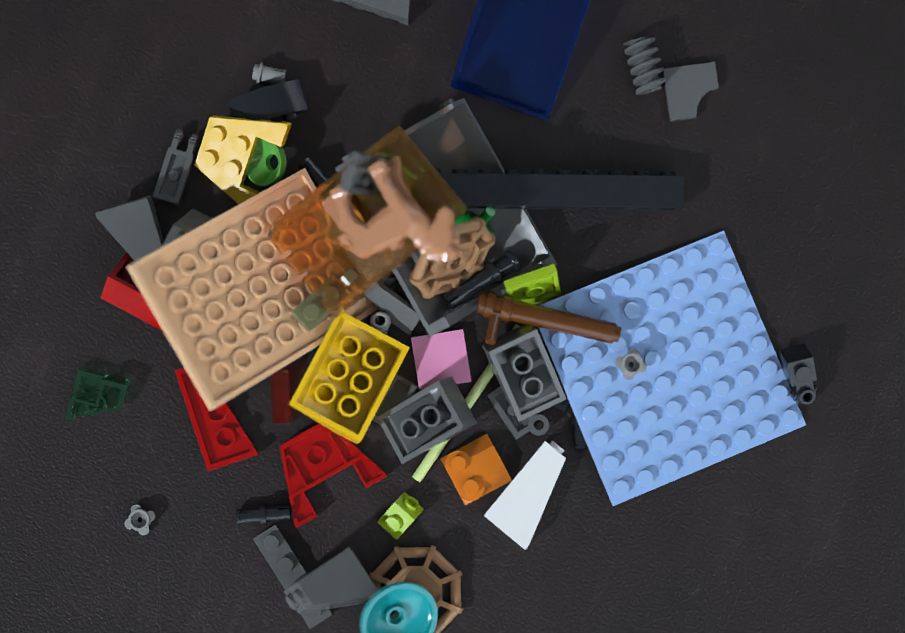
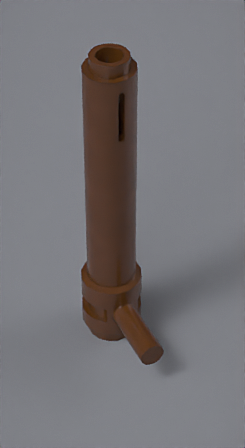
M488 291V293L481 292L476 313L483 314L482 317L489 318L485 342L491 345L496 343L499 322L507 323L509 320L610 344L613 342L618 343L621 334V327L617 326V323L514 300L512 296L508 295L503 297L496 296V293Z

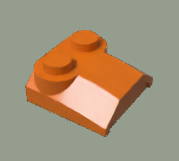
M487 434L440 458L465 505L512 481Z

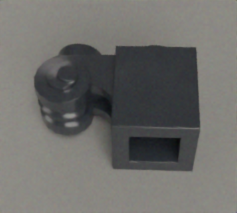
M805 344L779 350L784 375L791 385V398L796 401L797 405L802 403L806 405L811 404L815 401L817 391L816 385H813V381H816L817 377L812 354Z

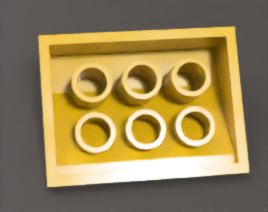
M338 310L289 405L355 444L360 443L410 347Z

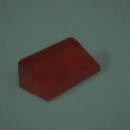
M283 369L271 374L272 423H291L292 406L289 405L292 399L291 371Z

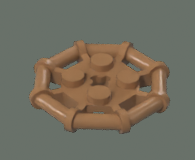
M475 217L471 221L454 224L456 238L460 240L458 246L464 252L463 255H456L455 259H450L446 262L442 260L438 262L435 259L430 261L428 255L420 254L415 269L409 274V281L416 285L423 298L431 299L435 295L450 292L462 285L477 271H482L485 267L483 263L489 249L495 244V235L489 232L484 219Z
M436 546L393 547L394 550L373 572L369 573V578L377 590L381 589V583L389 585L396 582H413L424 587L434 598L437 609L440 606L448 609L437 620L436 628L433 632L440 633L459 613L462 614L461 576L463 574L461 570L458 571L436 550ZM404 558H426L424 566H407ZM431 560L448 576L441 579L429 569ZM399 561L402 569L391 580L383 577ZM449 581L450 603L442 600V584Z

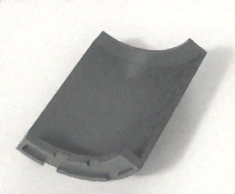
M453 98L439 105L440 111L405 131L402 128L396 129L387 135L389 137L388 140L362 152L375 154L379 150H386L394 157L400 156L401 162L418 175L425 173V169L431 168L441 169V173H452V169H468V173L478 174L480 169H493L494 174H504L503 166L464 98L454 102ZM353 152L342 158L344 163L335 168L340 178L348 164L353 163L355 156L352 155ZM379 188L375 196L355 193L351 195L366 223L388 206ZM422 208L433 223L437 214L428 208ZM485 209L466 210L468 212L473 211L475 214L479 216ZM495 209V215L488 221L492 225L491 229L495 231V244L490 247L483 263L484 266L488 262L493 263L503 257L504 252L510 250L515 255L521 270L511 272L502 279L503 281L551 264L557 265L527 209ZM410 238L405 240L407 245L395 252H392L390 249L383 253L430 337L477 310L481 292H495L496 296L500 297L506 293L503 281L500 284L492 283L458 305L455 309H451L448 303L457 297L446 302L444 294L449 293L446 292L435 295L431 299H426L421 296L420 290L416 285L409 281V274L416 266L411 252L418 249ZM477 271L469 279L473 278L475 275L482 271Z

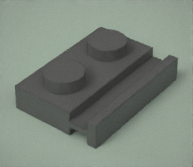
M354 151L352 155L355 156V159L343 171L339 189L347 193L375 196L378 186L368 168L381 160H385L387 163L389 159L381 155Z

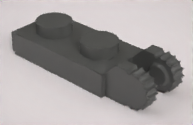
M180 129L176 130L171 147H168L153 194L155 199L178 206L195 157L193 154L199 139V135L192 134L187 151L178 150L184 132Z

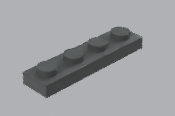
M276 524L253 538L285 590L308 575ZM330 609L300 613L309 629L333 615Z

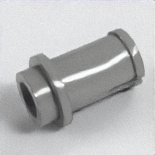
M260 63V65L255 64L252 79L257 80V83H260V81L272 84L282 83L285 81L286 70L264 66V63Z
M382 311L374 313L370 318V326L387 334L391 324L389 315Z

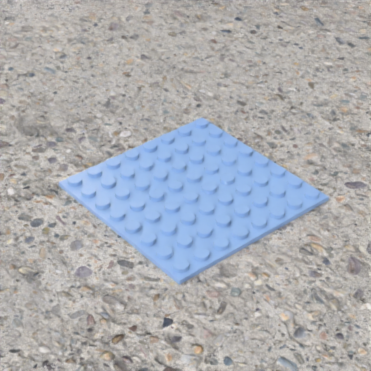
M724 231L539 305L617 323V326L621 327L618 343L613 342L612 344L538 327L612 506L806 425L796 401L790 396V391L792 390ZM630 349H636L639 351V356L643 362L647 364V369L643 373L639 372L634 375L632 380H626L623 378L621 368L616 366L615 360L619 356L627 355ZM629 362V366L633 367V363Z

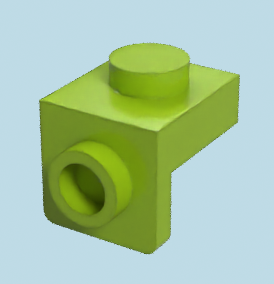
M403 492L377 523L397 540L424 509L414 497Z

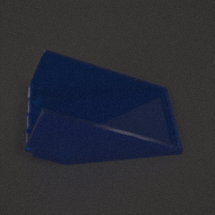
M478 0L450 87L549 121L591 0Z

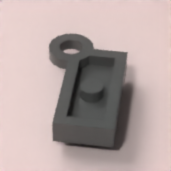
M501 386L487 395V398L515 440L529 431L536 436L544 435L548 431L549 421L541 414L530 416L518 422ZM536 420L543 422L544 427L541 430L534 428L533 424Z

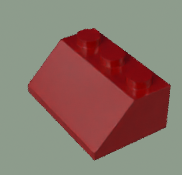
M126 253L108 275L101 299L163 331L127 269L135 261Z

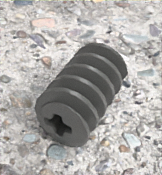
M641 37L622 44L629 46L625 49V55L632 56L627 60L628 65L635 66L630 70V74L638 76L633 80V85L641 86L635 91L636 95L662 89L661 84L667 80L664 77H658V74L664 71V68L655 67V64L661 61V57L652 56V54L658 51V47H650L649 45L656 40L655 37Z

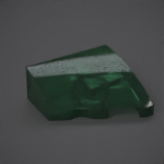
M79 367L65 420L71 421L74 418L88 415L90 417L107 411L110 413L121 411L131 380Z

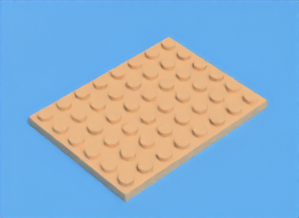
M305 168L127 267L210 411L319 346L338 310L359 321L378 310L353 282L349 286L353 290L349 297L310 333L291 315V312L329 277L334 276L336 273L340 277L345 274V271L333 259L334 254L341 245L325 241V231L328 227L326 211L321 203L323 199Z

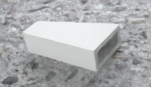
M546 441L542 443L484 514L487 519L525 550L531 542L566 459L561 455L564 450L553 441L550 444Z

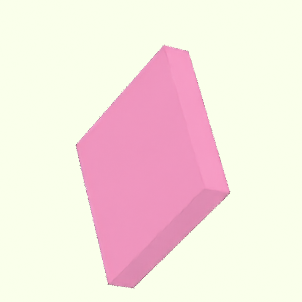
M463 329L437 333L431 337L424 335L411 338L419 390H423L438 380L451 376L456 384L471 382Z

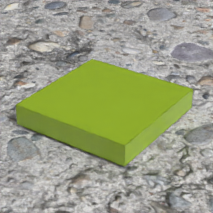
M554 264L503 281L508 296H512L514 300L537 304L561 295L558 273Z

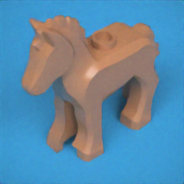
M400 156L393 157L387 163L385 160H381L368 168L388 204L368 223L363 222L356 216L351 201L352 193L339 189V186L329 192L331 196L321 202L324 207L323 209L333 218L338 229L344 232L338 237L341 241L340 244L348 246V251L359 258H369L390 249L392 252H395L406 246L405 240L409 238L414 242L416 248H419L422 255H428L430 260L435 259L438 262L440 260L446 262L450 259H455L456 255L464 254L458 246L460 240L456 238L454 210L451 207L444 206L438 210L437 216L432 223L428 215L412 198L409 189L403 181Z

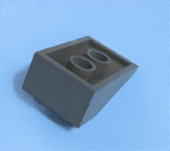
M524 324L498 336L495 344H482L489 363L518 422L566 400L540 335L534 326Z
M452 376L438 380L377 417L401 464L449 440L477 423Z

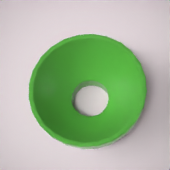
M261 138L258 139L247 171L249 179L258 186H271L278 183L286 170L287 161L284 149ZM273 155L278 158V166L275 170L270 165Z

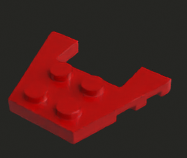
M320 423L279 446L296 528L318 516L305 491L350 465L354 466L366 488L387 477L383 470L348 439L336 434Z

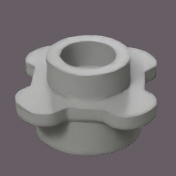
M630 349L627 355L619 356L615 360L616 366L621 368L623 378L626 380H632L634 375L639 372L643 373L647 369V364L643 362L639 356V351L636 349ZM629 362L633 363V367L629 366Z
M133 505L128 519L124 522L125 527L138 531L140 535H146L149 533L151 521L155 520V513L151 510L146 511L142 509L140 505ZM139 517L142 518V522H141V523L138 522V518H139Z

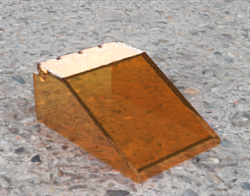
M397 126L364 152L381 155L389 159V161L395 156H400L403 181L409 189L412 198L420 205L432 223L437 216L438 210L444 206L451 207L454 210V221L468 210L400 126ZM348 165L276 219L267 234L271 239L270 241L282 255L289 250L292 251V254L286 260L299 276L305 271L310 273L303 281L316 297L324 290L328 293L320 302L331 316L333 315L335 318L354 306L419 252V248H416L410 238L405 240L406 246L395 252H392L390 249L382 254H375L365 259L357 257L348 251V246L340 244L341 241L338 237L344 232L338 229L336 222L323 209L324 207L321 202L331 196L329 192L341 184L342 173ZM379 188L375 196L355 193L351 195L353 210L356 216L365 223H368L377 213L388 206ZM352 268L359 276L347 286L340 278ZM330 286L336 287L339 291V297L334 302H329L336 295Z

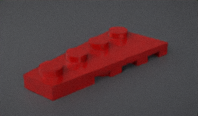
M185 367L175 370L207 471L259 455L228 404L225 402L210 411Z

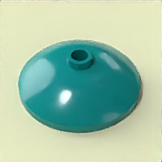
M413 582L389 584L378 590L366 603L360 619V632L433 633L438 619L437 605L431 594L421 585Z

